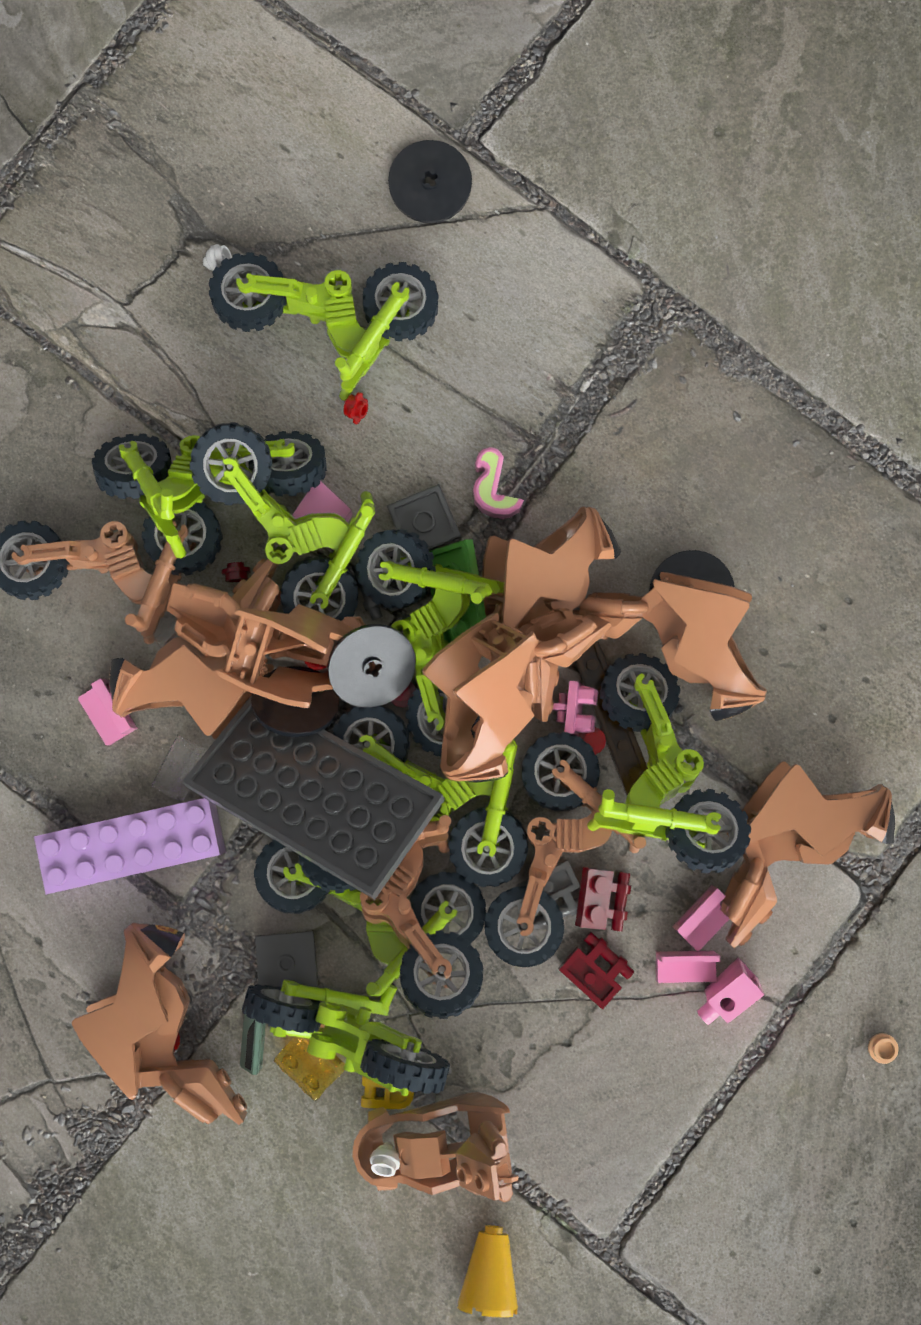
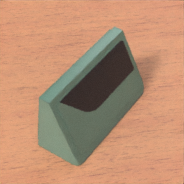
M244 1014L240 1066L250 1074L257 1075L263 1067L266 1023H259L255 1021L256 1019H250Z

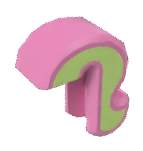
M489 447L483 449L478 454L475 462L476 472L483 473L476 480L473 488L474 504L482 513L493 518H510L519 513L524 500L496 494L504 456L498 449Z

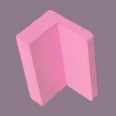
M100 678L91 684V690L79 696V702L105 745L110 746L138 729L129 714L121 718L112 711L109 680Z
M712 885L672 926L696 951H700L729 920L720 910V903L726 896Z
M657 951L656 981L658 983L717 982L716 962H720V955L715 951Z

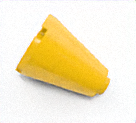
M485 1225V1231L478 1232L458 1300L457 1308L460 1311L472 1314V1309L476 1308V1311L482 1312L481 1316L513 1317V1314H518L509 1236L507 1233H503V1227Z

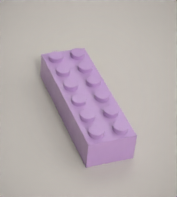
M205 798L34 836L45 894L226 853L217 807Z

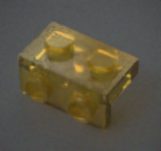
M294 1036L274 1058V1062L313 1101H317L324 1091L345 1071V1063L336 1055L334 1059H322L309 1054L307 1048L310 1039Z

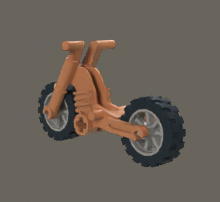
M196 502L188 510L174 514L175 517L172 519V522L187 553L183 558H176L169 542L163 536V533L158 530L151 517L145 518L143 523L145 530L142 531L143 546L156 565L153 575L146 572L141 556L137 553V541L121 522L111 521L106 523L101 529L100 537L94 540L62 541L57 533L47 525H41L37 521H31V523H27L25 520L18 521V524L14 526L12 524L4 527L5 530L0 533V588L8 595L15 596L20 600H25L26 598L38 600L39 596L44 595L46 597L52 594L51 591L55 587L58 589L62 585L61 580L63 577H67L69 570L95 569L100 573H107L109 571L111 578L133 603L141 605L137 615H126L125 623L135 627L143 636L146 644H152L155 641V632L160 619L166 612L173 583L181 580V573L188 576L193 575V572L197 570L199 572L205 570V566L208 563L212 564L215 561L216 553H220L222 547L220 542L223 540L221 526L213 511L204 502ZM181 518V525H177L174 520ZM187 518H192L198 521L191 527L187 528ZM200 528L203 529V538L191 535ZM21 565L13 576L10 573L9 567ZM25 571L31 575L29 579H21Z
M567 732L549 733L547 736L538 738L528 748L522 761L523 784L529 796L543 808L559 812L586 806L591 811V814L578 820L557 819V823H552L544 817H538L529 823L527 836L536 852L529 870L528 886L513 887L502 892L491 903L485 916V936L490 948L498 958L512 966L532 967L540 965L555 954L562 942L564 934L562 912L556 901L544 892L543 888H545L563 852L580 853L602 846L607 842L612 831L617 835L620 834L630 843L629 850L632 853H638L640 849L646 846L645 836L621 833L607 828H599L596 831L588 829L587 823L594 818L595 813L599 812L598 807L602 801V796L597 792L598 789L596 788L600 776L599 761L593 748L588 743L583 741L581 737L570 735ZM558 751L569 752L571 756L567 761H560ZM552 752H554L556 760L555 766L543 761ZM575 757L580 762L582 769L570 768V763ZM542 765L552 770V773L539 778V766ZM553 779L556 782L554 792L547 789L542 783ZM560 784L569 792L558 793ZM539 825L545 826V831L550 833L549 836H543L542 841L536 840V834L532 832L533 829L537 830ZM516 905H518L519 910L517 920L506 915ZM539 911L544 915L547 925L533 924L535 916ZM503 919L517 925V928L503 934ZM534 929H547L541 943L533 935ZM520 932L516 948L506 940V937ZM524 936H529L536 946L530 949H522Z
M443 815L439 820L431 821L427 824L375 900L362 892L360 893L364 918L373 924L388 923L398 939L408 949L403 955L400 966V983L406 1000L412 1004L416 1011L424 1013L427 1017L433 1018L434 1016L439 1017V1019H448L449 1016L453 1015L456 1017L462 1014V1011L469 1009L474 1004L475 999L478 998L483 982V963L480 960L479 952L471 946V942L465 937L464 939L459 937V934L455 932H450L449 934L439 930L435 931V934H425L411 908L410 901L407 899V896L416 887L423 868L422 849L437 845L441 853H447L450 850L447 832L449 831L451 818L447 815ZM299 855L303 873L313 885L320 886L326 892L335 890L336 893H344V890L350 889V891L356 889ZM440 953H447L452 955V957L448 961ZM457 959L463 965L464 971H452V965ZM419 968L423 969L429 978L419 982ZM465 977L459 990L451 982V978ZM431 983L437 984L435 996L426 992L423 987ZM441 987H449L454 994L440 997Z

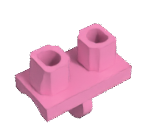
M569 681L568 694L559 693L558 703H554L552 711H557L556 722L565 723L564 732L574 736H578L579 733L594 732L595 717L593 715H582L583 704L596 705L598 690L584 686L578 681Z

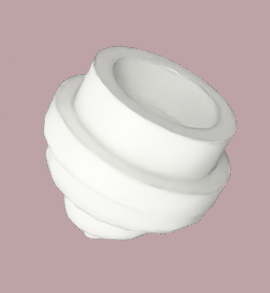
M212 245L206 252L203 266L212 271L216 266L219 268L222 260L232 258L229 249L225 245Z
M388 1141L372 1152L370 1157L371 1170L375 1174L384 1177L395 1175L396 1170L400 1168V1158L392 1143Z

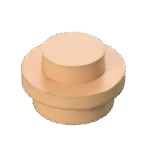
M879 1033L870 1039L868 1052L876 1062L887 1064L897 1057L898 1044L892 1036L886 1033Z

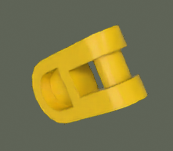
M362 1076V1086H365L364 1095L361 1096V1107L377 1109L384 1107L385 1109H404L413 1101L414 1092L409 1091L408 1096H403L399 1091L390 1092L387 1088ZM376 1087L385 1088L384 1097L376 1096Z

